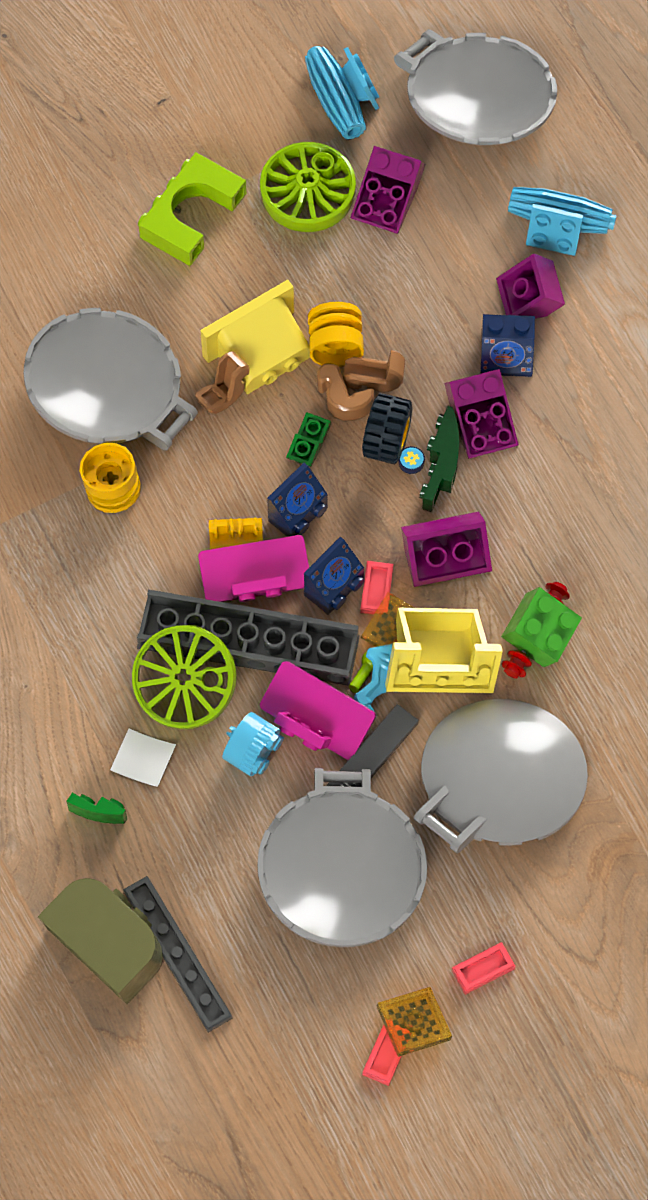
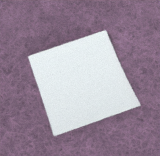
M129 728L110 770L133 780L158 787L176 744L149 737Z

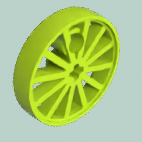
M300 142L288 145L273 154L261 172L260 193L264 207L277 223L288 229L299 232L325 230L340 222L347 215L353 204L356 190L354 170L343 154L328 145L316 142ZM305 156H313L311 168L307 167ZM299 157L301 170L296 169L288 160ZM281 165L290 176L275 172L274 170ZM322 166L328 167L327 169H319ZM340 171H343L346 176L345 178L331 179ZM272 181L284 186L267 187V183ZM349 188L348 194H341L332 191L335 189ZM287 196L278 203H272L270 198ZM325 199L339 203L341 206L333 209ZM306 201L308 203L310 219L299 218ZM314 201L327 214L326 216L316 217ZM297 202L291 215L282 212Z
M177 625L157 632L140 648L133 664L132 686L138 703L153 720L170 728L194 729L212 722L227 708L236 687V667L229 649L216 635L200 627ZM180 632L195 633L186 661L182 652ZM169 634L173 636L177 663L158 642L159 639ZM204 636L215 646L193 664L200 640ZM152 645L172 669L144 660V656ZM220 651L222 653L226 666L218 668L206 667L202 671H198L217 652ZM141 665L170 675L169 677L139 681ZM186 669V674L191 675V679L186 680L185 685H183V681L178 679V675L183 674ZM211 671L215 672L219 678L217 685L214 687H208L204 682L205 675ZM228 672L227 688L224 689L222 688L225 683L223 673ZM171 683L150 702H146L141 688ZM196 685L205 691L223 694L224 696L219 705L214 708ZM175 690L166 717L163 718L153 711V707ZM191 692L209 712L207 716L198 720L194 718ZM183 693L188 722H174L172 719Z

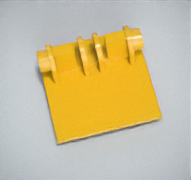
M262 518L209 520L210 549L263 541Z

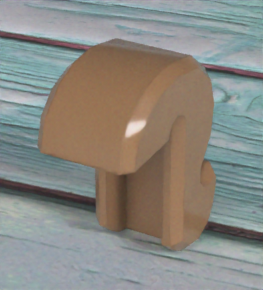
M395 350L390 351L388 362L356 356L350 357L345 360L344 383L346 386L354 389H360L364 385L380 392L398 389L403 383L405 358Z
M230 351L225 353L218 360L214 383L196 392V400L209 413L217 414L227 409L241 396L245 385L242 379L249 374V365L236 352Z
M326 363L318 369V391L320 393L327 391V408L333 417L349 421L363 418L370 413L374 402V389L356 392L349 396L338 365Z

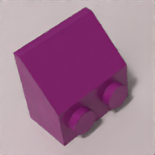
M533 253L496 278L506 315L535 316V319L547 317L565 305L553 260Z

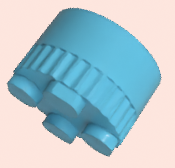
M250 712L244 717L237 728L231 726L229 729L232 732L226 733L230 739L224 749L222 759L249 776L257 773L262 775L270 763L267 760L272 750L277 751L284 737L280 735L279 728L255 713Z

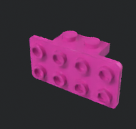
M301 535L204 550L198 554L205 599L219 602L238 599L239 602H248L255 600L256 596L266 595V598L281 596L282 592L304 589V572L309 568L305 542Z
M288 661L281 663L260 702V708L275 717L274 723L280 726L281 732L290 737H294V735L303 739L302 744L314 751L328 748L347 760L353 754L355 755L376 718V713Z

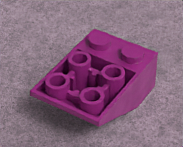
M374 146L350 218L398 234L418 189L426 164L421 160Z
M500 369L444 383L450 407H453L459 434L468 459L519 446Z

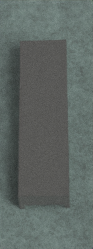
M148 589L142 623L137 635V649H140L151 636L165 628L177 625H191L203 628L216 635L229 649L235 666L276 673L281 663L288 661L321 681L347 686L351 683L360 635H358L359 626ZM180 632L184 657L188 655L195 633ZM172 634L158 640L168 654L176 655ZM202 636L194 659H200L215 645L209 639ZM152 645V646L150 647V649L148 650V651L158 652V651L153 647V645ZM220 651L208 660L210 662L226 664Z

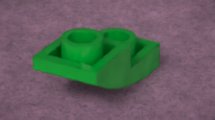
M306 412L286 458L301 464L305 463L311 467L326 438L331 421Z
M72 792L66 801L70 812L89 820L109 824H125L127 821L124 805L112 798L107 800L101 797L97 805H95V802L90 797L84 794L78 796Z

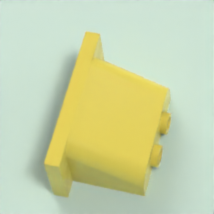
M289 280L282 282L200 330L202 356L208 363L218 357L221 358L227 352L234 351L249 365V374L242 379L245 382L244 391L247 395L265 384L273 383L278 376L295 370L300 363L310 358L309 343L292 316L294 313V287Z
M398 608L396 616L398 642H393L385 682L387 692L494 693L503 651L501 644H487L478 609Z

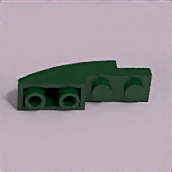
M447 406L444 415H439L435 429H438L436 437H430L427 451H430V462H432L428 472V476L431 478L428 484H423L419 498L423 499L422 509L429 512L433 511L440 491L451 493L457 472L459 430L453 407Z

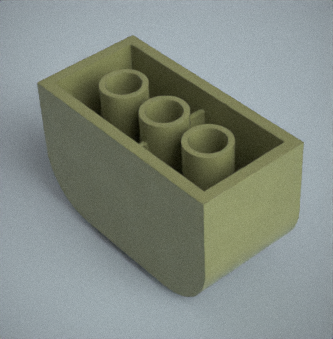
M85 878L76 880L69 884L41 912L38 918L48 931L121 1000L128 1004L159 971L163 959L161 945L151 930L152 924L148 921L146 915L137 907L132 911L130 909L132 905L118 889L112 892L106 885L95 879Z

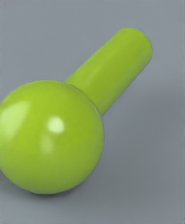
M367 651L361 659L362 667L348 686L350 691L354 693L359 691L371 671H373L372 662L366 658Z

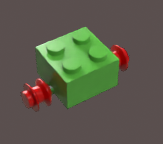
M559 582L547 583L545 588L548 593L538 587L524 595L501 636L518 649L508 651L507 656L510 660H504L501 663L504 672L508 676L515 679L525 677L526 672L523 668L531 667L532 665L529 657L542 667L554 664L560 659L582 619L581 616L562 602V600L570 598L565 585Z

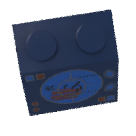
M483 314L480 374L500 369L501 376L532 377L535 316Z
M303 463L267 497L268 521L287 537L302 535L307 531L310 522L315 517L320 518L328 508V494L308 465Z
M339 537L304 572V596L327 615L334 609H340L345 603L347 595L351 591L356 592L364 583V567L342 537Z

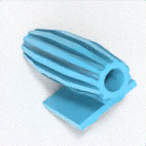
M314 46L308 50L307 56H305L311 84L328 118L341 135L347 140L357 138L366 130L359 101L370 100L374 109L377 110L379 106L375 99L379 98V95L357 53L352 55L349 48L346 47L344 51L349 60L342 68L327 48Z
M513 187L508 206V212L530 220L526 245L572 256L576 255L580 233L607 234L608 229H614L617 216L612 214L613 209L587 198L545 188Z

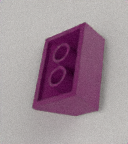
M479 511L401 527L405 555L414 587L492 571L486 523Z

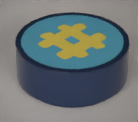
M413 446L404 448L398 461L400 469L408 474L420 472L425 464V456L422 450Z

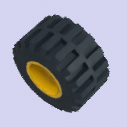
M383 393L377 395L372 404L365 428L362 445L364 457L394 465L399 461L407 440L413 407L411 400Z

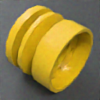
M328 302L310 310L308 313V333L310 335V358L313 362L319 365L333 363L342 367L345 365V360L350 357H363L362 314L357 306L346 302Z
M103 443L94 446L85 453L80 462L79 471L89 502L96 509L105 513H117L132 506L140 495L141 483L133 456L127 448L117 443Z

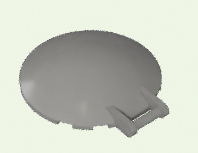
M428 29L404 52L400 51L394 56L396 65L410 74L407 82V92L415 113L430 128L450 139L476 145L509 143L535 132L547 121L554 110L557 84L555 77L549 71L548 63L536 51L514 39L501 36L500 39L486 37V33H466L463 38L452 39L448 37L444 39ZM426 46H429V47H428L427 49H425L422 53H420L417 57L413 58V57H414L416 54H418L422 49H424Z
M101 308L80 309L79 313L65 316V314L61 315L38 332L26 353L23 371L24 385L32 405L47 423L72 438L103 444L122 443L144 437L160 449L167 451L172 445V440L187 422L192 421L198 415V411L194 406L178 396L181 377L178 359L175 358L170 349L169 342L148 322L130 313L117 310L115 313L101 311ZM172 411L178 413L180 416L165 433L158 430L159 426Z
M489 699L463 706L444 718L435 727L426 742L421 762V776L429 801L417 811L414 819L421 825L424 823L449 843L450 849L456 854L461 852L473 839L499 842V845L507 846L522 845V842L537 838L542 840L565 826L575 815L583 801L588 779L587 764L583 750L574 734L562 721L548 711L530 703L511 699ZM435 813L460 834L458 836L455 835L432 815Z
M315 768L314 791L308 792L306 796L294 802L291 801L277 813L261 840L257 863L258 878L268 906L286 927L299 936L318 944L332 947H356L385 938L402 926L412 915L424 891L427 877V859L421 837L417 834L409 822L410 819L395 804H389L379 798L377 794L371 792L370 769H362V772L323 771V768ZM323 782L361 783V787L323 786Z

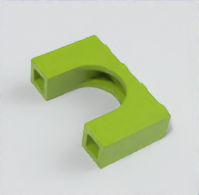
M195 152L190 159L184 161L179 174L170 179L164 193L155 198L149 212L144 213L140 217L138 222L140 238L191 266L204 249V236L180 222L173 214L175 208L185 199L206 197L233 212L247 194L246 180Z

